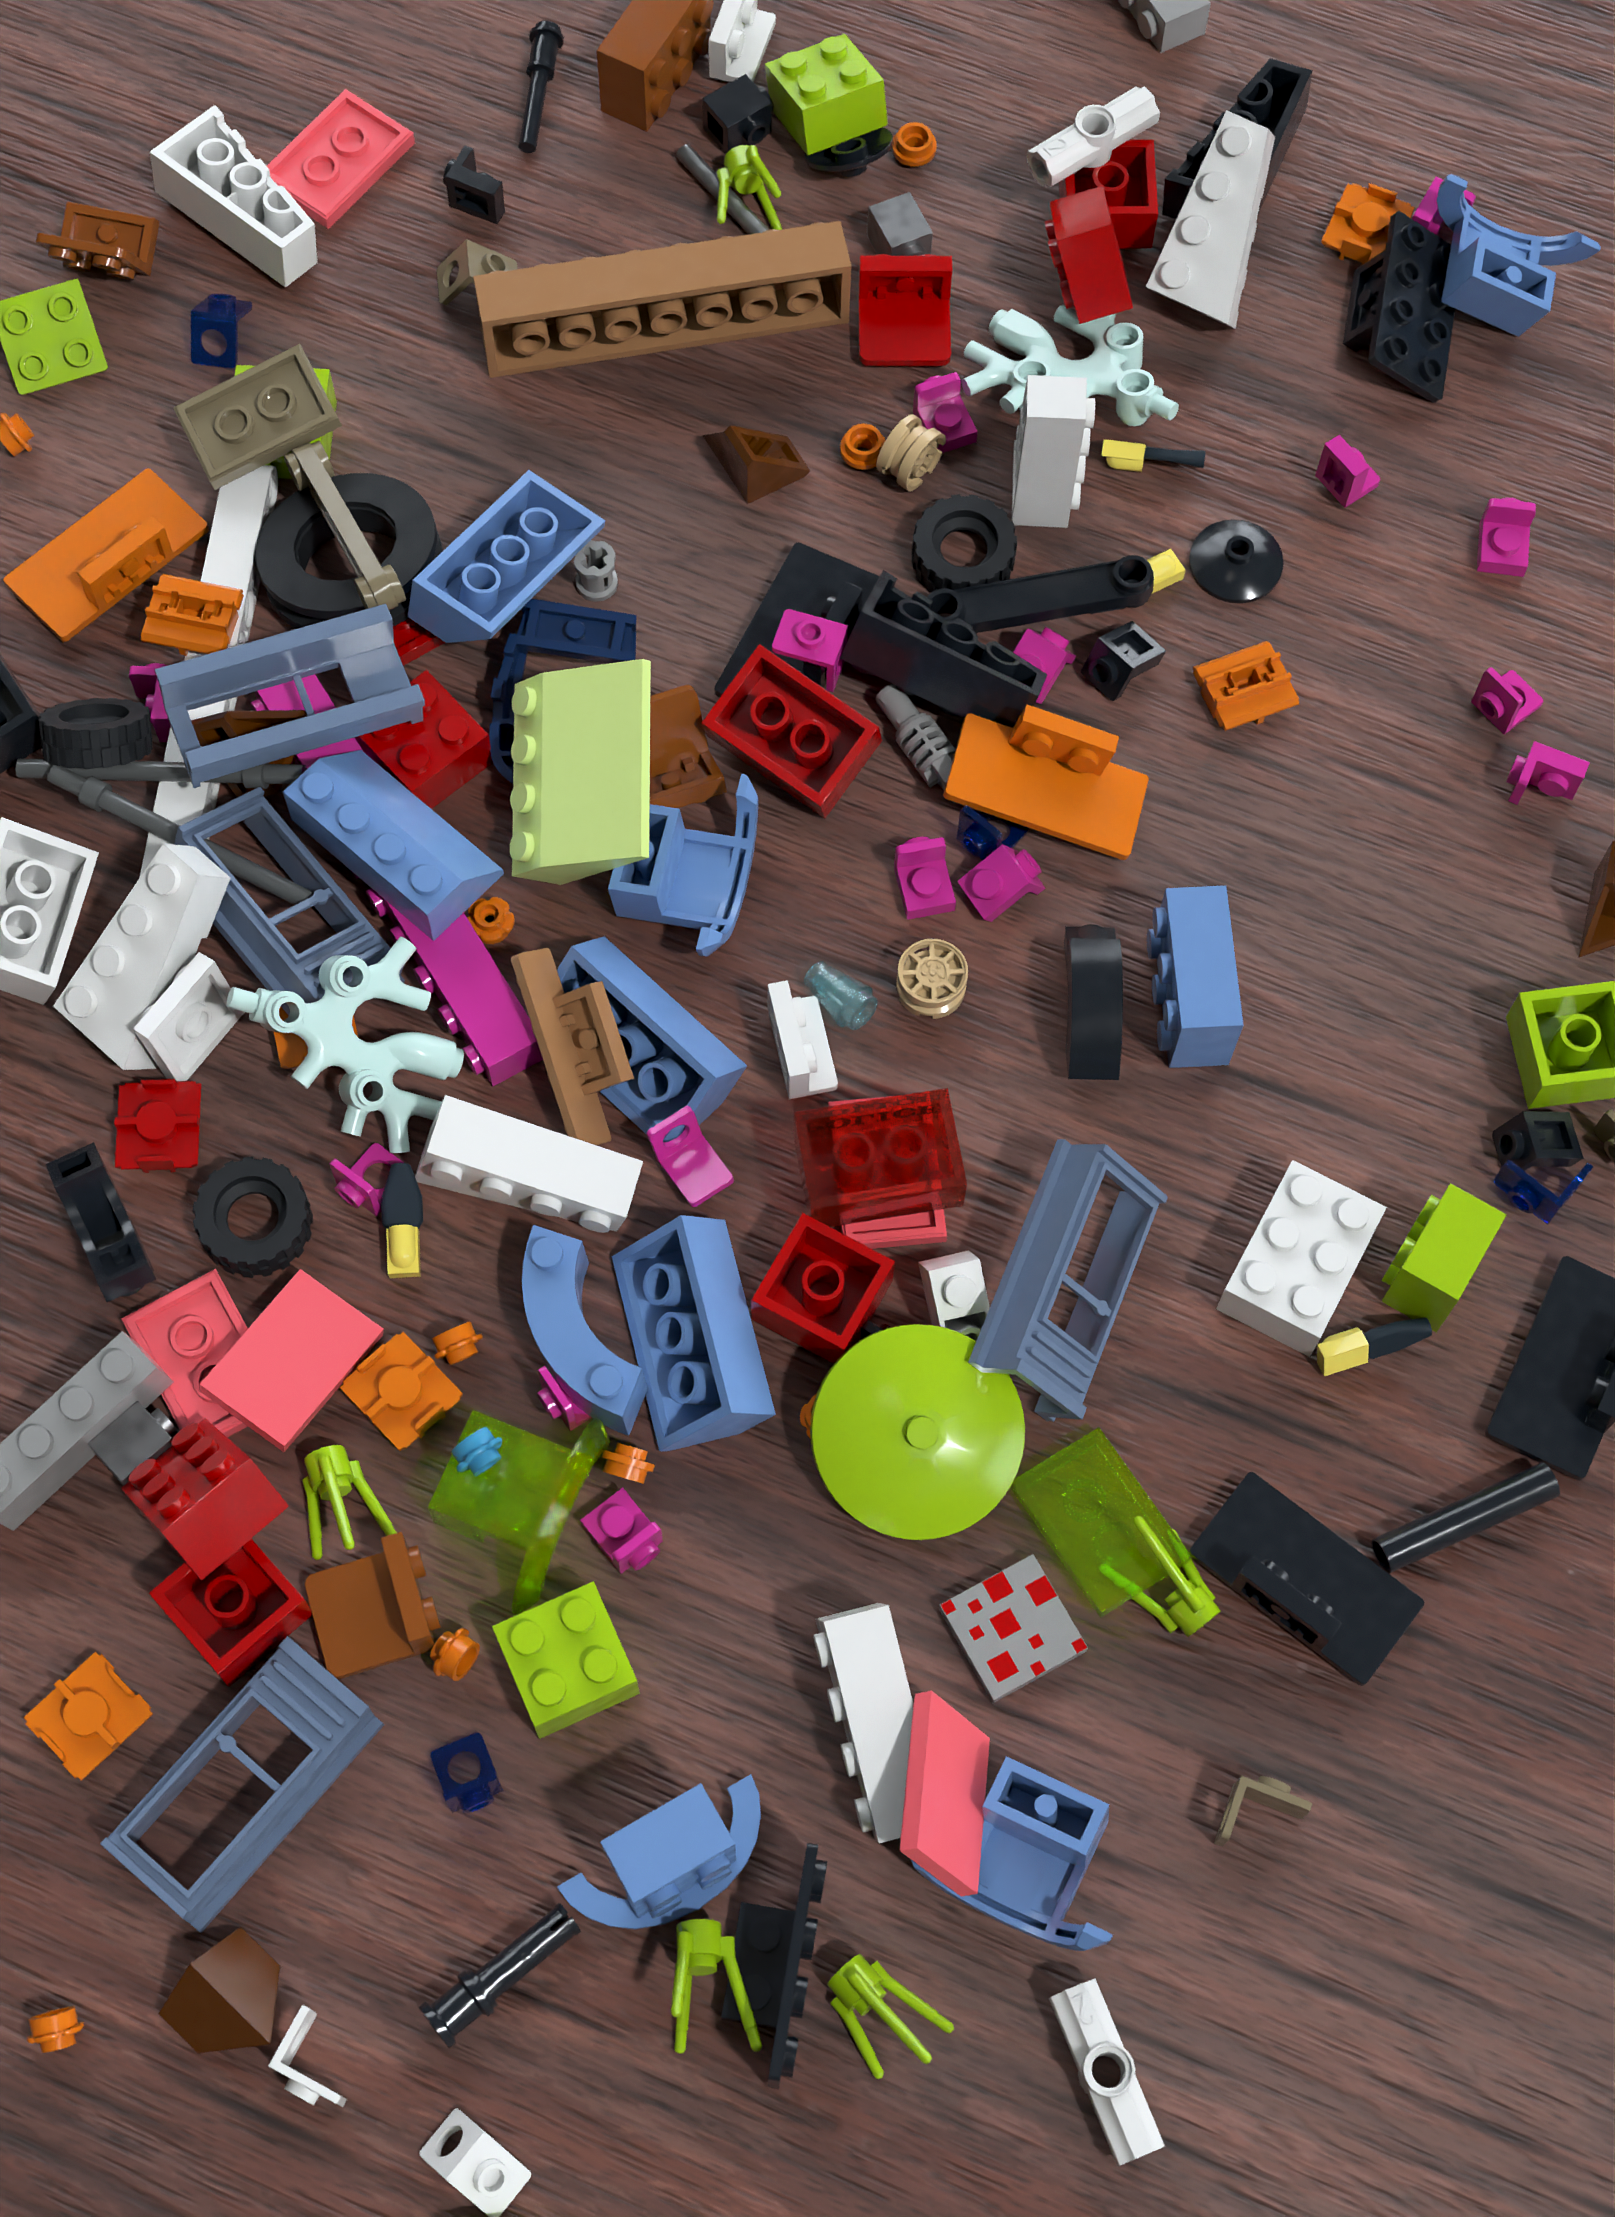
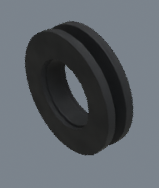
M372 473L337 475L332 477L331 480L361 531L378 532L395 540L391 554L381 564V567L388 564L393 567L406 596V601L399 603L398 607L389 610L394 627L409 618L408 610L412 580L443 552L433 514L425 499L415 489L395 478ZM308 488L302 491L298 490L289 496L271 513L260 531L256 545V564L269 600L276 613L295 629L365 610L353 580L356 578L344 581L322 580L305 572L312 555L321 545L335 538Z

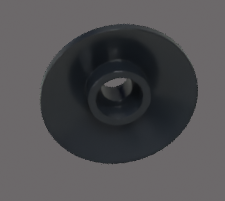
M881 127L809 156L805 153L806 162L811 168L816 170L841 172V175L844 177L857 176L867 170V165L884 156L892 148L893 136L888 129Z
M1223 520L1206 527L1195 538L1189 555V566L1196 583L1212 597L1229 603H1248L1261 599L1275 588L1283 571V554L1276 539L1261 526L1244 520ZM1232 551H1240L1243 552L1245 555L1239 556L1234 554Z

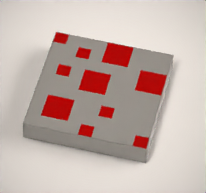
M1034 1554L939 1605L942 1616L992 1704L1084 1654L1088 1649Z

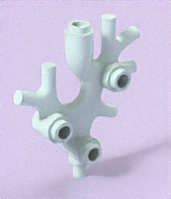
M1065 305L1058 307L1054 315V321L1088 338L1094 344L1093 353L1089 357L1080 360H1069L1060 356L1047 330L1035 320L1013 309L1009 312L1003 309L999 310L990 322L989 333L994 337V341L997 344L1019 355L1026 356L1025 359L1020 361L1008 359L973 340L967 344L964 350L965 358L985 368L961 380L965 394L972 396L996 385H1010L1012 389L1000 399L1001 408L1009 414H1013L1018 408L1020 410L1023 408V396L1028 375L1087 378L1086 398L1098 394L1115 398L1116 413L1122 422L1129 426L1144 424L1153 413L1171 421L1179 408L1178 403L1163 396L1162 388L1154 385L1152 375L1145 370H1141L1143 357L1142 330L1132 323L1115 324L1116 313L1079 324L1075 310H1066Z
M400 936L384 958L370 966H367L362 959L356 956L335 955L326 959L319 970V981L325 990V994L317 1002L305 1003L298 994L291 991H269L258 988L256 993L232 987L227 998V1007L249 1013L251 1021L260 1023L261 1026L269 1031L294 1033L305 1041L308 1047V1054L291 1075V1078L300 1086L308 1089L319 1073L330 1066H339L347 1072L339 1084L340 1097L347 1105L341 1132L360 1137L367 1114L370 1111L378 1110L382 1112L385 1118L389 1153L409 1152L410 1145L407 1126L409 1118L416 1115L434 1120L442 1103L439 1100L396 1088L393 1084L394 1073L397 1070L405 1069L439 1080H445L447 1077L456 1078L462 1067L464 1051L457 1048L454 1041L422 1032H404L371 1043L359 1039L354 1033L352 1026L353 1015L357 1007L366 1000L373 998L385 999L422 1011L427 1009L431 992L406 985L399 977V971L416 950V947L404 937ZM346 968H350L353 974L352 981L348 985L343 981V972ZM286 1003L289 1006L290 1014L283 1021L279 1016V1009L282 1004ZM370 1082L373 1091L371 1096L366 1099L363 1095V1088L366 1083Z

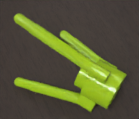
M740 145L732 148L725 155V168L718 169L716 172L719 181L717 222L724 224L726 221L729 186H732L741 194L756 192L771 228L782 230V225L764 184L775 198L781 196V191L760 159L757 147L755 145Z
M342 1445L322 1447L304 1458L308 1476L302 1479L307 1495L312 1557L315 1560L321 1559L323 1555L319 1495L322 1500H330L344 1548L351 1550L355 1546L342 1499L343 1496L351 1492V1483L357 1488L385 1535L397 1533L366 1482L359 1461H349L345 1447Z
M1136 1516L1133 1521L1135 1526L1178 1588L1164 1599L1170 1609L1168 1611L1107 1565H1101L1099 1572L1112 1582L1114 1586L1159 1619L1170 1634L1177 1628H1180L1188 1638L1221 1612L1213 1601L1216 1597L1204 1583L1177 1532L1174 1529H1169L1166 1535L1189 1579L1188 1581L1144 1518Z
M693 1919L677 1924V1960L671 2014L673 2017H676L674 2046L676 2053L682 2054L686 2049L692 1976H705L717 1972V1963L721 1960L724 1962L751 2049L755 2052L762 2049L761 2039L735 1957V1938L732 1936L722 1937L721 1924L715 1920Z
M861 1954L849 1960L827 1983L828 1987L837 1996L830 2004L843 2018L864 2061H866L872 2075L876 2079H881L884 2071L853 2011L854 2009L863 2016L873 2008L922 2063L928 2064L932 2060L931 2054L882 2000L887 1994L882 1986L944 2032L952 2033L954 2030V2025L892 1978L878 1961L870 1965Z

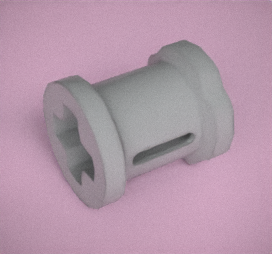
M591 540L574 558V568L577 571L575 578L576 589L582 597L593 602L604 601L610 598L618 587L617 573L614 570L615 551L604 541Z

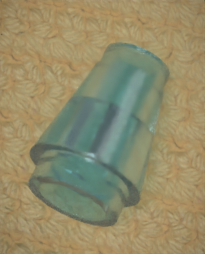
M824 961L814 964L805 975L804 984L817 997L818 1001L838 1026H847L851 1030H857L864 1026L875 1013L878 1000L872 995V988L827 965Z

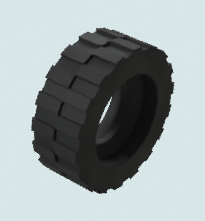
M958 494L951 495V498L948 499L941 498L935 501V505L927 507L922 512V518L918 519L915 524L911 562L913 570H916V578L920 584L923 583L927 587V591L932 593L939 589L954 590L1010 579L1015 562L1017 536L1014 535L1015 526L1013 521H1009L1007 513L1002 508L996 507L995 503L989 499L983 500L971 494L969 496ZM955 531L973 532L980 535L985 541L987 555L976 566H955L947 562L941 553L942 541L947 535Z
M90 698L57 704L55 707L47 708L44 710V713L39 715L42 754L44 760L52 762L56 766L61 765L66 766V768L84 769L108 768L141 760L153 750L149 708L144 707V704L140 702L117 698Z
M243 1157L241 1161L234 1162L232 1160L225 1163V1166L218 1171L215 1169L208 1176V1181L204 1185L201 1184L197 1191L199 1196L197 1201H194L192 1210L195 1215V1220H193L195 1231L210 1259L217 1266L218 1264L222 1265L226 1272L233 1275L239 1273L247 1278H253L254 1275L266 1277L273 1275L272 1272L276 1270H284L291 1265L290 1262L295 1257L299 1258L304 1252L303 1247L306 1241L309 1242L312 1234L310 1224H313L311 1205L297 1176L293 1177L289 1168L283 1164L277 1165L272 1159L264 1157L262 1160L254 1159L253 1157ZM249 1194H261L269 1197L277 1205L279 1211V1219L275 1229L268 1236L256 1241L238 1238L231 1232L228 1226L230 1208L238 1199Z

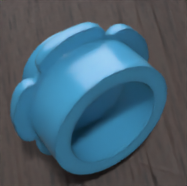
M488 1427L481 1428L469 1435L451 1451L459 1463L456 1470L460 1473L465 1470H471L474 1476L487 1471L502 1458L497 1451L502 1445L501 1437L495 1438Z

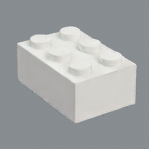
M3 817L0 818V990L44 1005L57 986L99 852Z
M1292 1160L1229 1280L1216 1309L1310 1357L1387 1207Z

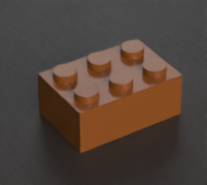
M632 0L597 49L601 112L646 132L657 117L662 118L669 108L671 97L679 86H685L688 82L694 63L700 55L705 56L709 51L708 40L712 32L711 13L714 1Z

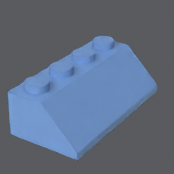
M528 470L412 580L408 617L446 643L491 639L604 528L605 520Z
M362 750L319 758L283 791L291 820L433 941L504 874L500 866Z
M605 936L571 946L559 965L557 972L564 993L590 983L603 982L634 1079L600 1092L645 1134L650 1128L685 1106L691 1107L700 1125L724 1102L747 1065ZM679 1125L670 1130L664 1137L663 1142L677 1138L684 1131L686 1125Z
M680 1215L612 1256L638 1366L643 1370L648 1387L646 1399L659 1451H672L737 1435L776 1415L725 1220Z

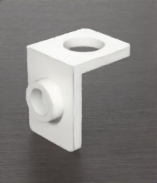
M302 2005L272 2058L269 2067L289 2077L284 2087L285 2090L310 2104L315 2105L318 2097L321 2095L343 2107L347 2101L346 2098L289 2067L317 2016L316 2012Z
M458 2108L450 2113L419 2153L420 2157L489 2217H500L531 2177V2172ZM462 2130L461 2141L455 2150L447 2156L441 2157V2150L446 2140L453 2133Z

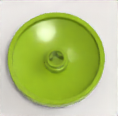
M911 1324L886 1328L865 1337L850 1347L839 1357L823 1379L817 1392L811 1415L810 1438L814 1462L825 1487L833 1499L848 1514L865 1526L885 1535L908 1540H927L949 1536L974 1525L997 1506L1012 1485L1019 1470L1025 1444V1422L1022 1404L1009 1374L980 1372L968 1363L976 1341L970 1337L948 1328L933 1325Z

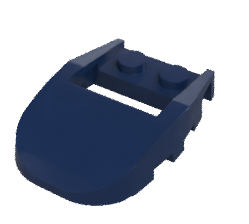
M531 599L521 608L524 615L517 634H509L503 651L505 656L498 678H494L490 696L493 700V719L489 727L491 758L500 774L513 784L514 761L511 757V747L514 741L512 698L515 692V684L523 681L528 651L607 664L636 660L637 615Z

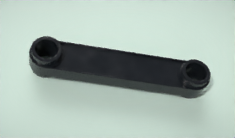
M1128 555L1120 560L954 590L939 589L933 591L927 598L933 601L930 608L931 611L936 614L950 613L952 614L951 616L942 618L948 621L955 620L958 617L971 625L975 633L1121 607L1137 608L1144 605L1153 592L1154 572L1145 558L1138 555ZM1137 580L1140 582L1136 584H1130L1124 581Z

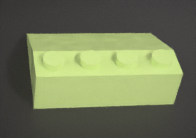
M638 659L543 672L515 684V692L512 698L514 741L511 747V757L514 761L513 790L510 797V804L513 809V833L510 842L513 877L562 885L649 858L651 661Z

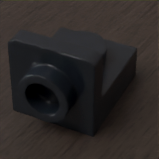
M465 145L458 157L448 162L444 171L443 183L447 186L449 206L497 225L505 213L502 182L494 179L489 174L478 173L474 149Z
M1130 621L1098 638L1081 669V673L1111 701H1115L1122 696L1132 678L1159 665L1166 650L1137 624Z
M1522 1111L1492 1132V1138L1505 1177H1516L1532 1166L1571 1167L1584 1159L1569 1112Z

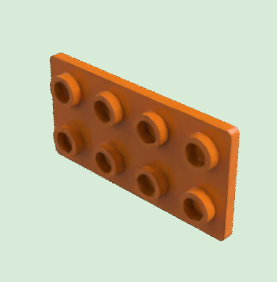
M147 468L4 577L3 581L6 587L62 642H67L209 531L207 522L155 472Z
M1027 704L1013 728L971 713L966 715L943 796L947 800L1120 860H1127L1131 854L1149 778L1143 773L1110 762L1116 752L1119 736Z

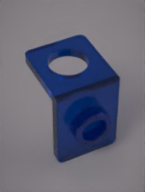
M211 294L191 310V361L194 364L234 368L237 365L238 321L252 310V302L236 300L235 296L229 294ZM214 329L224 335L227 347L223 354L212 355L205 350L202 344V336L206 330Z
M965 805L960 810L956 839L962 843L968 852L984 860L1002 844L1014 848L1028 833V827L982 811L977 813ZM989 820H1001L1006 823L1010 830L1008 838L1002 841L1003 834L989 823Z
M1507 1160L1501 1167L1493 1183L1508 1194L1509 1200L1516 1208L1528 1214L1533 1213L1548 1225L1594 1167L1587 1162L1559 1197L1510 1160Z
M480 1733L471 1734L431 1752L430 1758L444 1791V1800L452 1813L462 1809L463 1814L482 1809L494 1802L493 1795L504 1791ZM461 1752H470L480 1760V1773L474 1780L464 1784L457 1783L449 1775L450 1761Z

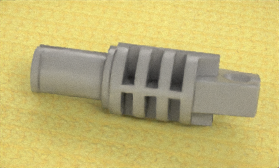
M894 684L888 685L877 694L876 703L897 730L895 734L896 742L928 786L931 788L938 783L944 791L956 749L930 715L919 713L905 693L898 690Z

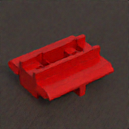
M175 1079L140 1080L141 1083L119 1085L118 1116L114 1120V1125L117 1129L115 1168L121 1170L142 1169L144 1173H149V1170H170V1172H176V1168H194L198 1166L202 1084H196V1081L177 1083Z

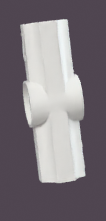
M1145 86L1142 88L1134 87L1104 106L1089 105L1083 107L1077 113L1074 124L1028 151L1027 162L1031 167L1033 177L1042 187L1045 185L1051 187L1083 167L1097 168L1105 165L1109 161L1113 149L1158 123L1160 111L1156 106L1154 96Z
M1096 1979L1083 1982L1050 1997L1049 2000L1077 2066L1080 2085L1091 2100L1117 2167L1165 2147L1135 2076L1134 2061L1129 2052L1123 2047ZM1107 2056L1117 2062L1120 2067L1121 2077L1116 2087H1102L1095 2081L1091 2069L1096 2057Z

